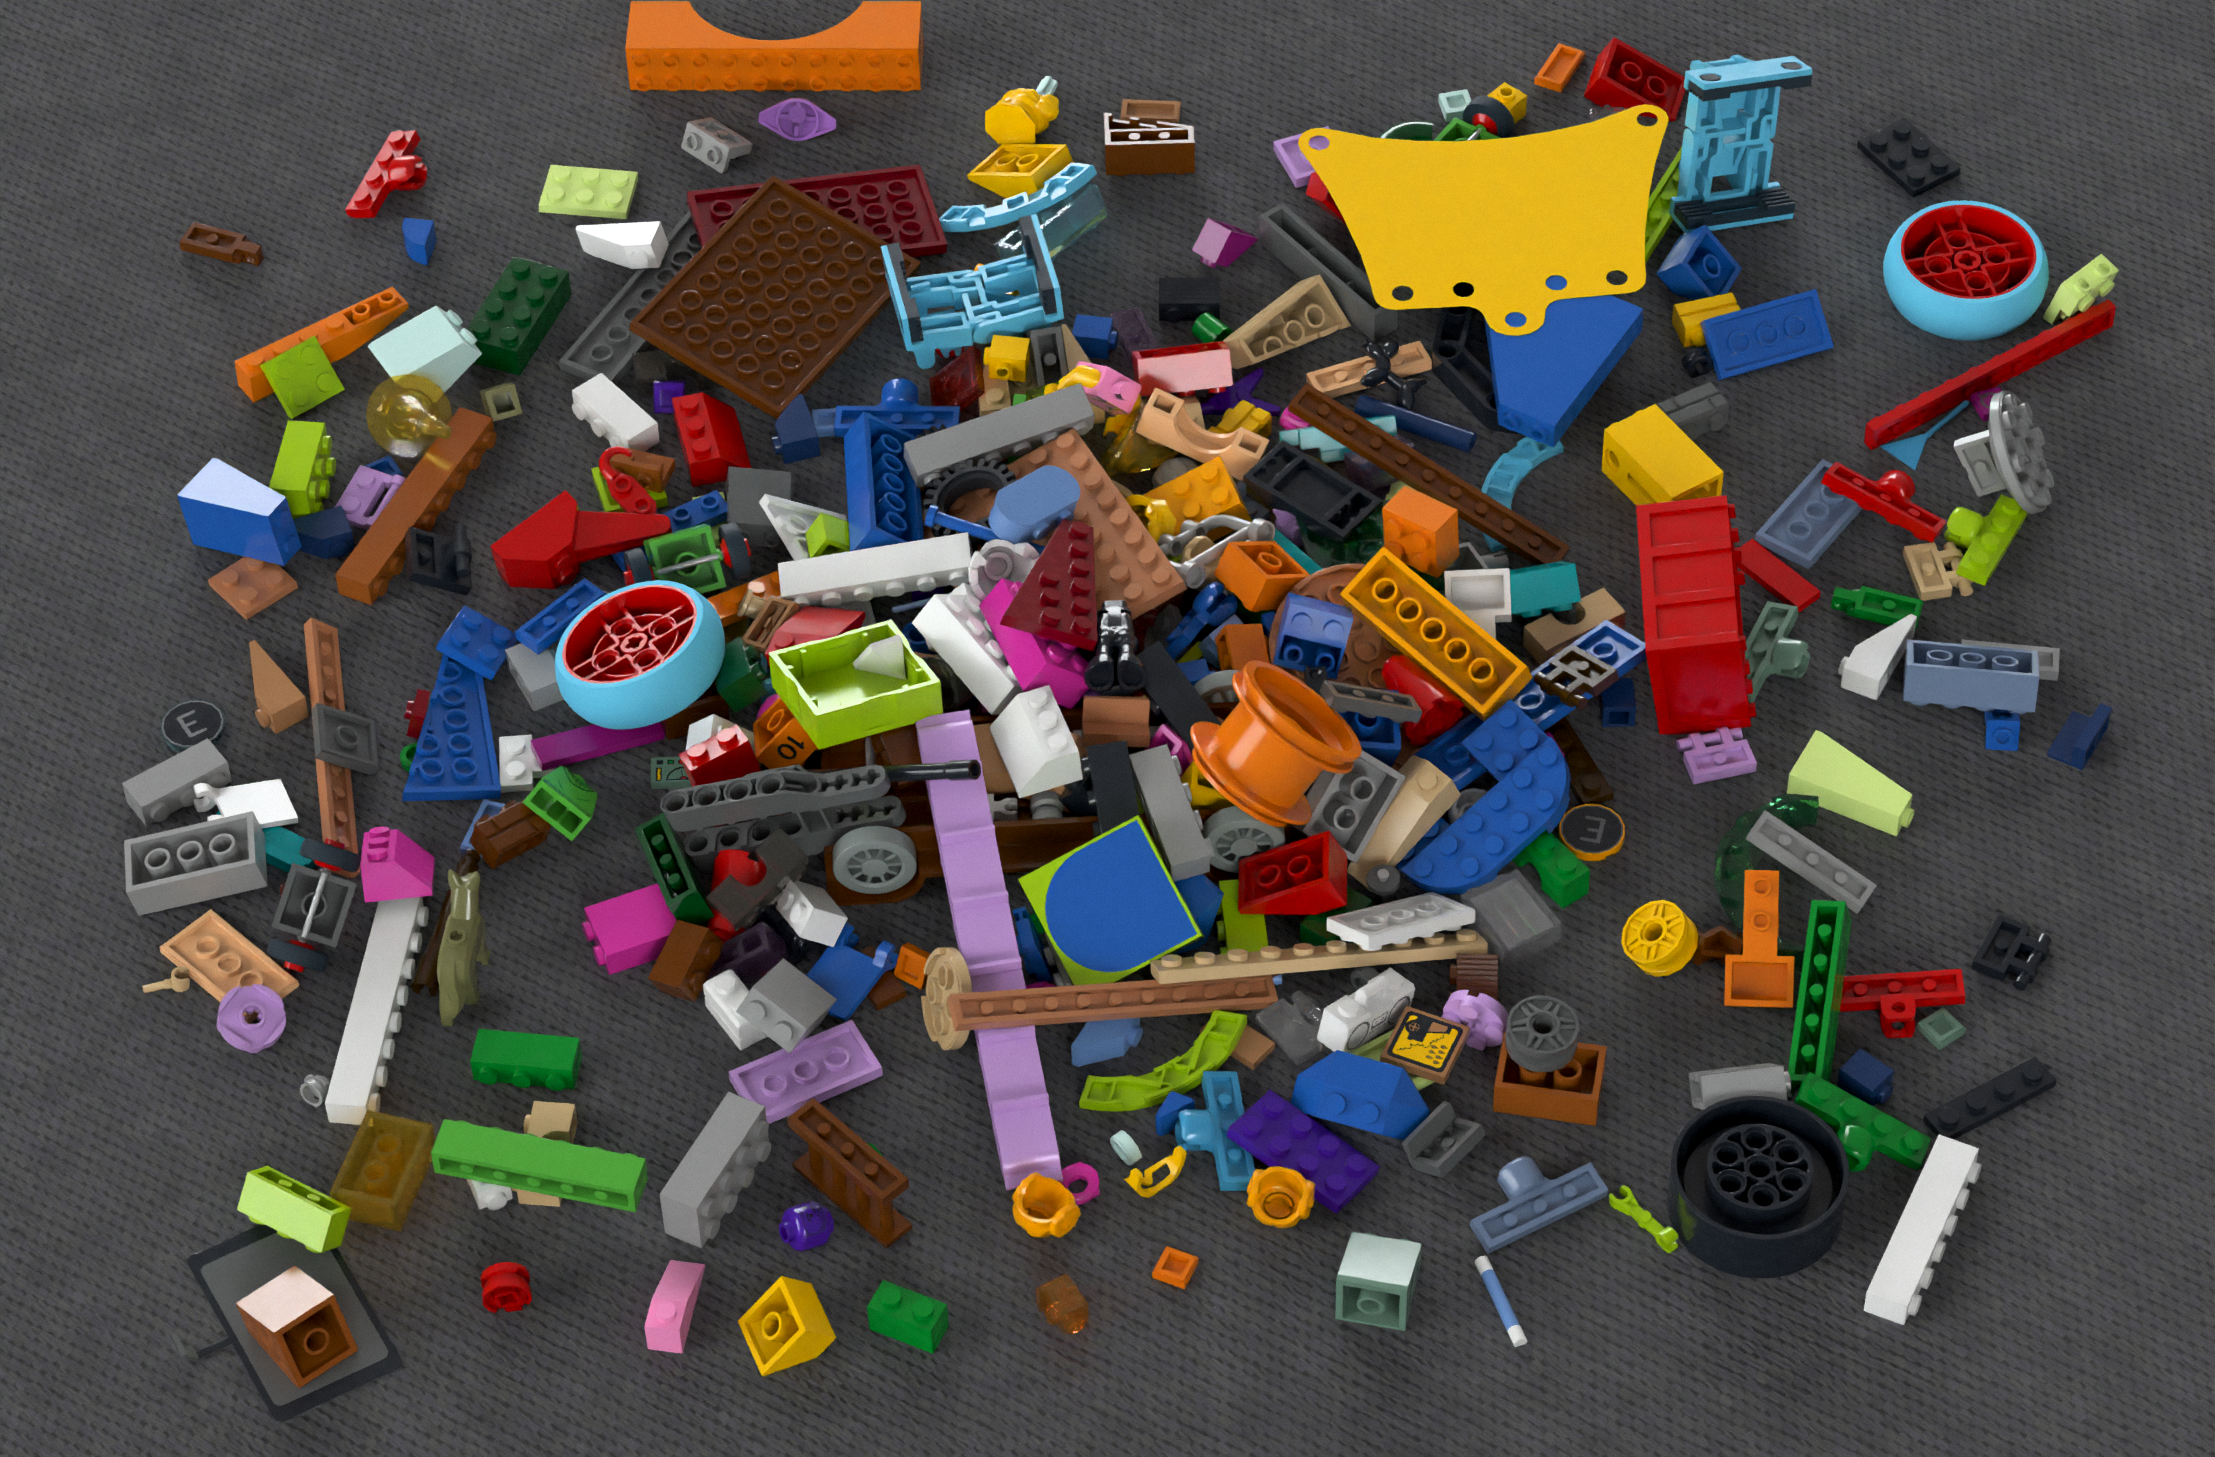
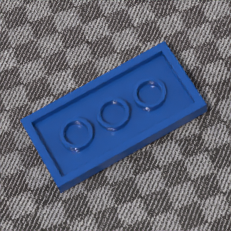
M1816 289L1700 322L1718 381L1834 348Z

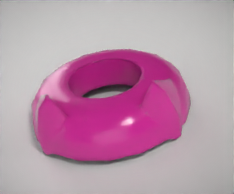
M1078 1162L1061 1170L1063 1182L1060 1183L1068 1190L1069 1185L1075 1180H1085L1088 1183L1087 1188L1083 1192L1072 1193L1076 1205L1089 1202L1100 1195V1180L1097 1171L1092 1166Z

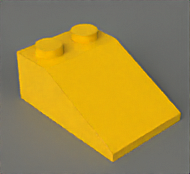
M1002 144L974 168L967 177L970 181L1002 197L1010 198L1023 192H1027L1030 195L1044 188L1043 183L1074 162L1066 144Z

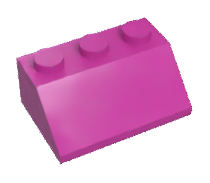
M382 826L372 828L369 832L364 833L360 868L365 903L433 895L435 857L398 829L389 830V827Z

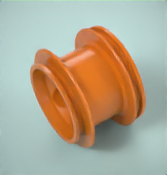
M1259 660L1249 661L1244 666L1243 671H1237L1232 677V685L1240 702L1221 726L1211 722H1196L1192 725L1190 735L1194 744L1192 750L1193 759L1201 773L1215 789L1253 818L1275 827H1284L1288 823L1293 825L1307 824L1311 820L1312 813L1304 793L1323 770L1336 774L1351 772L1354 767L1353 761L1357 760L1361 755L1360 742L1343 717L1334 708H1330L1326 700L1302 681L1272 664Z

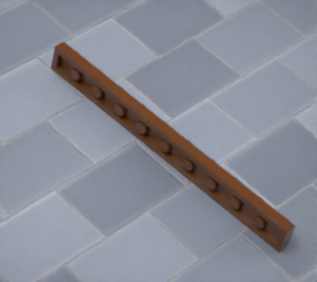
M1305 383L1289 403V412L1414 490L1457 509L1459 518L1531 563L1542 565L1563 561L1568 554L1570 546L1308 383Z

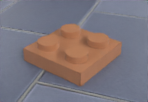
M249 557L241 558L208 579L209 586L246 620L298 588L297 582L278 564Z

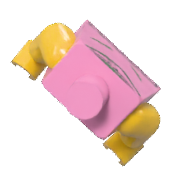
M1078 361L1077 366L1059 380V384L1051 383L1045 386L1044 395L1081 383L1090 403L1116 416L1109 417L1106 420L1103 436L1108 432L1116 433L1115 440L1121 439L1124 424H1128L1141 407V395L1139 393L1142 386L1114 369L1103 365Z

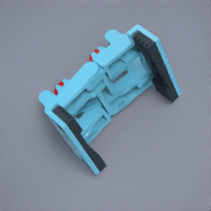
M1037 214L1019 218L1024 254L979 266L978 271L962 270L907 278L899 243L881 246L885 275L907 351L914 352L920 368L929 369L935 364V350L943 358L956 357L963 352L965 346H971L976 342L979 344L992 342L993 335L1026 338V331L1052 327L1053 322L1064 319L1060 286ZM1016 290L1020 293L1017 296L1007 294ZM954 306L955 308L927 314L928 308ZM964 309V311L955 312V310Z

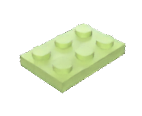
M550 165L538 205L539 212L627 219L638 182V172Z

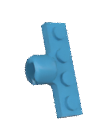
M1203 1071L1201 1083L1206 1110H1182L1179 1112V1119L1175 1124L1177 1146L1180 1145L1185 1151L1207 1150L1214 1155L1220 1191H1247L1248 1184L1255 1170L1252 1154L1226 1136L1228 1128L1244 1114L1237 1071Z

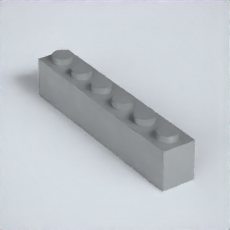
M1081 383L908 441L904 443L903 456L916 487H933L932 483L935 479L943 481L941 474L947 470L951 475L956 473L953 468L954 465L960 464L961 469L967 468L966 461L973 460L975 466H978L979 459H986L989 465L991 460L1000 463L1002 459L1013 455L1021 457L1028 454L1032 449L1057 439L1072 428H1075L1077 433L1082 436L1093 428L1095 414Z

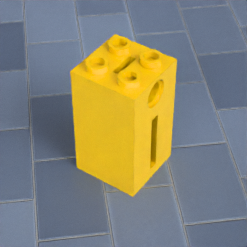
M1656 404L1644 410H1639L1634 415L1620 422H1615L1604 429L1601 471L1635 505L1721 496L1724 472Z

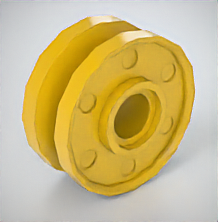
M1658 900L1639 907L1628 918L1622 931L1621 943L1624 953L1646 974L1661 977L1669 976L1681 970L1691 960L1697 949L1699 935L1696 925L1679 907L1672 902Z

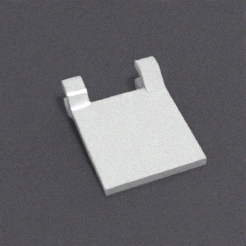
M281 779L224 788H214L206 783L194 785L197 798L205 796L202 799H194L197 812H206L217 804L221 815L207 817V821L253 811L262 829L298 823V816Z

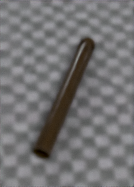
M467 849L457 864L455 870L457 875L461 877L468 873L478 872L479 865L477 863L481 858L480 854L476 850ZM450 886L425 954L423 953L420 957L410 987H412L416 994L426 985L429 987L430 996L434 997L439 987L437 961L446 922L451 913Z

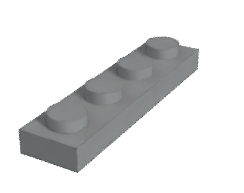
M1764 810L1745 838L1837 901H1846L1847 908L1858 914L1877 886L1766 810Z

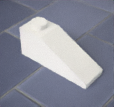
M660 221L579 225L576 227L583 251L630 269L659 268L669 246Z
M1910 614L1856 645L1850 657L1845 656L1839 666L1838 674L1842 675L1841 687L1877 700L1906 650L1907 639L1912 640L1914 637L1917 616Z

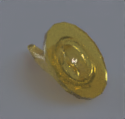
M413 374L393 376L379 384L369 397L366 410L368 429L377 444L393 455L406 458L424 456L437 437L448 439L452 433V429L447 426L452 418L450 402L442 389L425 377Z
M1137 410L1124 422L1098 462L1111 478L1116 473H1137L1160 466L1164 461L1173 459L1179 452L1167 446L1160 447L1158 444L1147 443V439L1144 436L1136 433L1135 429L1142 416L1141 412Z

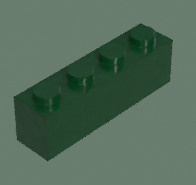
M664 813L636 827L635 831L665 902L676 920L699 926L714 917L692 863L685 852L682 840L678 833L670 826Z

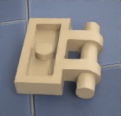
M1935 542L1904 546L1903 557L1920 600L1926 601L1951 597L1953 586L1959 588L1962 596H1969L1973 593L1971 586L1973 581L1956 574L1963 554L1961 550L1957 549L1954 542L1945 543L1943 546L1944 550L1938 551ZM1944 566L1951 567L1952 571L1946 572Z

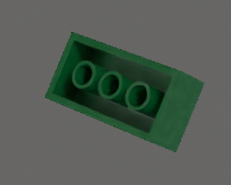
M514 256L467 327V330L477 339L474 344L482 353L474 363L520 376L572 295L569 271Z

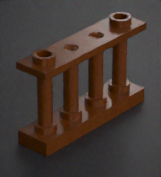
M814 1098L787 1118L788 1126L808 1143V1152L792 1163L793 1168L886 1249L912 1229V1224L893 1208L892 1202L893 1199L909 1188V1179Z

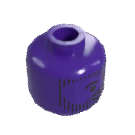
M814 1201L788 1208L783 1214L782 1223L779 1224V1234L783 1242L788 1243L794 1250L799 1252L824 1245L828 1242L830 1234L834 1230L833 1218L829 1210Z

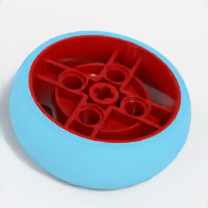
M1977 201L1942 202L1928 206L1913 214L1902 223L1891 238L1883 261L1885 286L1897 310L1920 329L1936 336L1953 340H1986L2005 335L2020 327L2034 314L2041 304L2049 281L2047 256L2039 237L2032 228L2010 211ZM1925 251L1923 257L1914 258L1919 253ZM2018 283L2014 287L2007 290L2009 284Z
M656 580L620 588L598 599L584 609L563 633L555 656V675L560 693L574 712L586 721L600 727L624 730L640 728L663 721L695 702L717 677L725 654L723 626L718 613L711 603L699 592L681 583Z

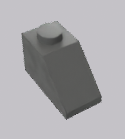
M1061 326L1026 331L1027 338H1030V361L1039 392H1044L1047 384H1059V380L1068 374Z

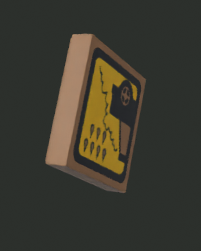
M1406 1006L1380 1055V1062L1405 1068L1407 1073L1444 1085L1470 1035V1027Z

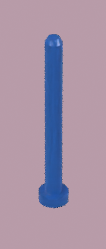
M931 504L926 514L924 525L934 528L935 524L961 533L968 532V535L988 542L1000 539L990 528L941 513L939 506ZM1033 542L1028 543L1035 548L1040 557L1045 546Z

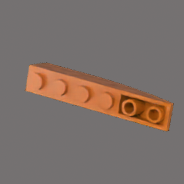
M392 286L235 360L238 386L254 403L274 393L260 365L313 336L316 337L331 364L349 355L385 329L409 308V304Z

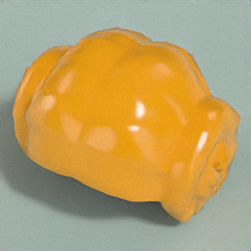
M1273 1166L1265 1170L1256 1169L1247 1187L1248 1198L1246 1204L1248 1207H1252L1254 1216L1263 1224L1277 1228L1293 1227L1300 1219L1305 1220L1309 1217L1315 1199V1183L1306 1180L1297 1170L1281 1166Z
M1034 1172L1023 1179L1012 1195L1015 1222L1033 1237L1045 1238L1050 1235L1057 1238L1063 1237L1076 1226L1078 1218L1081 1216L1080 1208L1076 1205L1073 1194L1057 1180L1044 1177L1038 1172Z

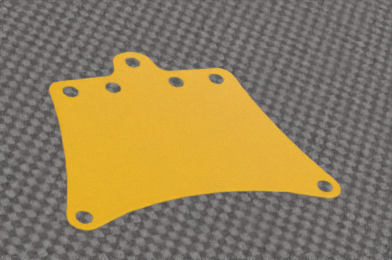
M1644 104L1586 124L1544 133L1488 140H1399L1374 138L1327 128L1309 129L1299 137L1298 146L1327 187L1345 220L1364 263L1375 301L1381 307L1391 310L1473 307L1483 313L1489 327L1497 333L1520 336L1538 330L1544 323L1546 308L1556 300L1631 293L1641 289L1646 283L1645 229L1649 193L1656 159L1668 125V116L1660 107ZM1650 112L1657 116L1658 121L1653 126H1643L1638 123L1637 117L1641 113ZM1314 136H1324L1330 143L1327 148L1316 150L1310 147L1309 140ZM1618 270L1624 272L1628 279L1622 285H1613L1607 281L1606 276L1609 272ZM1559 275L1566 279L1567 285L1562 290H1552L1547 287L1546 280L1550 276ZM1467 282L1474 287V292L1468 297H1460L1453 292V287L1457 283ZM1398 286H1407L1412 289L1413 296L1409 300L1399 301L1393 297L1392 291ZM1519 312L1526 317V323L1521 327H1511L1505 322V317L1509 313Z

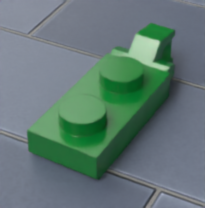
M1861 586L1860 589H1852V591L1835 587L1831 609L1845 611V614L1889 626L1913 614L1917 616L1916 632L1924 602L1919 599Z

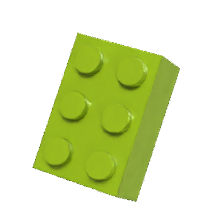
M290 420L287 422L269 488L286 497L293 519L323 511L322 500L329 497L330 482L328 479L329 476L335 475L336 459L331 457L332 437L327 436L325 423Z

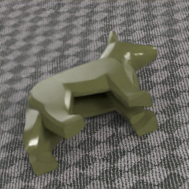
M451 869L448 871V883L451 889V913L446 922L437 961V977L440 991L439 1010L442 1026H453V1019L458 1016L464 1003L468 1005L479 1003L481 991L477 989L476 961L481 962L482 965H487L490 958V951L486 948L485 922L479 906V885L481 880L477 871L461 877Z

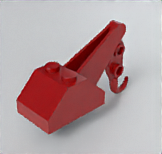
M613 446L606 449L599 459V470L606 479L610 495L626 513L579 511L578 503L565 490L490 546L499 576L510 587L556 589L561 585L571 583L580 572L581 563L640 547L644 545V540L672 533L670 519L666 515L657 514L656 502L632 476L619 472L610 465V459L614 455L624 454L627 457H631L632 452L622 446Z

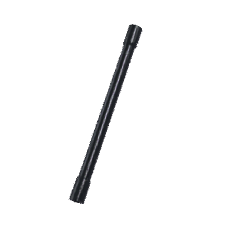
M975 759L953 760L947 763L882 766L890 782L947 779L950 781L977 780L981 774L980 763ZM858 767L809 769L806 771L825 774Z

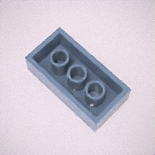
M1907 639L1903 673V701H1909L1911 704L1918 706L1933 703L1942 704L1944 707L1951 709L1967 706L1975 707L1977 710L1985 712L2001 709L2008 710L2010 713H2019V715L2026 714L2027 712L2035 713L2039 684L2038 651Z

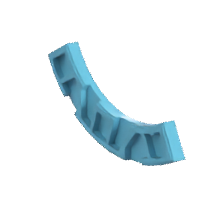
M1070 163L1058 174L1043 183L1044 188L1030 195L1027 192H1023L1004 199L1003 205L986 208L984 204L973 206L953 205L939 218L943 232L977 231L1005 225L1019 220L1020 217L1036 214L1065 199L1097 175L1094 165Z
M1523 438L1517 442L1515 448L1507 454L1501 455L1492 466L1481 492L1511 510L1513 496L1524 477L1543 461L1563 453L1564 446L1560 440L1553 448L1532 438ZM1483 533L1491 552L1507 548Z

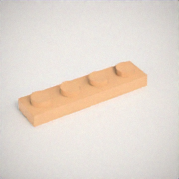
M1421 341L1399 346L1398 353L1390 360L1391 371L1400 378L1432 369V360ZM1364 356L1306 373V382L1330 398L1366 389L1369 387L1361 385L1360 380L1366 372L1375 368L1376 360L1369 356Z

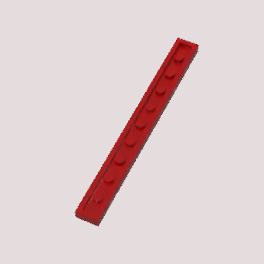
M2109 299L2098 305H2093L2077 316L2070 317L2063 323L2049 330L2042 331L2036 337L2026 342H2021L2002 354L1995 355L1991 360L1977 367L1970 368L1967 372L1956 378L1949 379L1942 385L1928 392L1921 393L1915 399L1905 404H1900L1879 417H1874L1866 423L1864 444L1873 450L1959 406L1963 401L1970 400L1971 394L1994 388L2112 327L2116 306Z

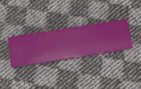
M661 722L624 730L608 729L592 724L531 740V749L541 771L649 744L664 739L665 731Z

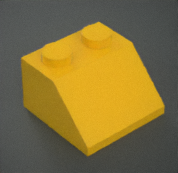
M781 1276L738 1320V1324L762 1376L817 1358L836 1339L812 1283Z

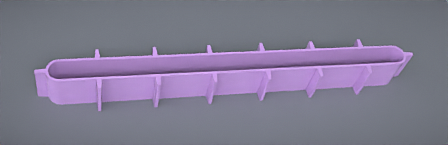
M969 710L929 716L915 722L922 764L975 759L981 766V774L977 780H926L928 801L931 806L940 862L943 868L953 919V929L956 935L958 950L962 954L969 970L972 992L1026 989L1022 971V960L1019 956L1009 906L1008 891H1006L995 836V826L992 821L982 771V761H980L970 712ZM1035 1025L974 1030L979 1063L982 1069L992 1120V1129L1006 1191L1016 1190L1021 1181L1034 1172H1038L1044 1177L1055 1179L1058 1182H1063L1058 1145L1049 1106V1095L1046 1091L1035 1036Z

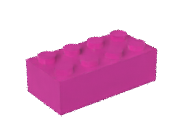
M1001 578L979 607L1022 690L1027 692L1049 685L1057 704L1072 709L1089 689L1084 679L1088 662L1081 656L1076 646L1000 625L1004 613L1023 584L1019 581L1014 583Z

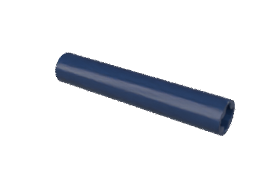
M1364 394L1360 395L1356 403L1355 413L1359 416L1373 418L1394 415L1397 429L1470 453L1469 450H1472L1476 443V432Z

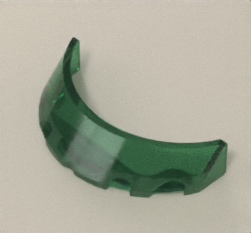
M1786 793L1772 797V802L1753 811L1744 812L1735 820V825L1729 830L1727 835L1722 837L1715 856V888L1725 912L1742 932L1744 922L1745 870H1754L1765 853L1745 838L1764 810L1794 830L1811 824L1816 825L1819 805L1818 796ZM1778 936L1777 956H1794L1795 971L1802 973L1805 946L1787 944L1780 940Z

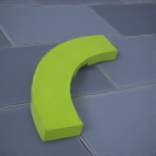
M1214 1010L1206 1027L1193 1042L1194 1046L1181 1057L1177 1056L1167 1063L1154 1068L1151 1073L1137 1077L1132 1075L1117 1077L1088 1075L1079 1101V1107L1096 1111H1133L1163 1103L1171 1091L1182 1095L1201 1084L1203 1071H1216L1227 1060L1242 1037L1247 1024V1015Z

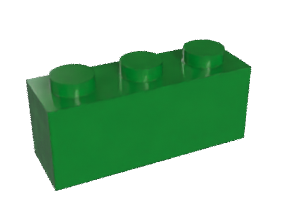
M478 1029L470 1060L473 1080H479L487 1085H493L497 1082L512 1083L520 1088H527L530 1085L544 1086L553 1091H561L564 1088L575 1089L582 1060L580 1039L575 1037Z

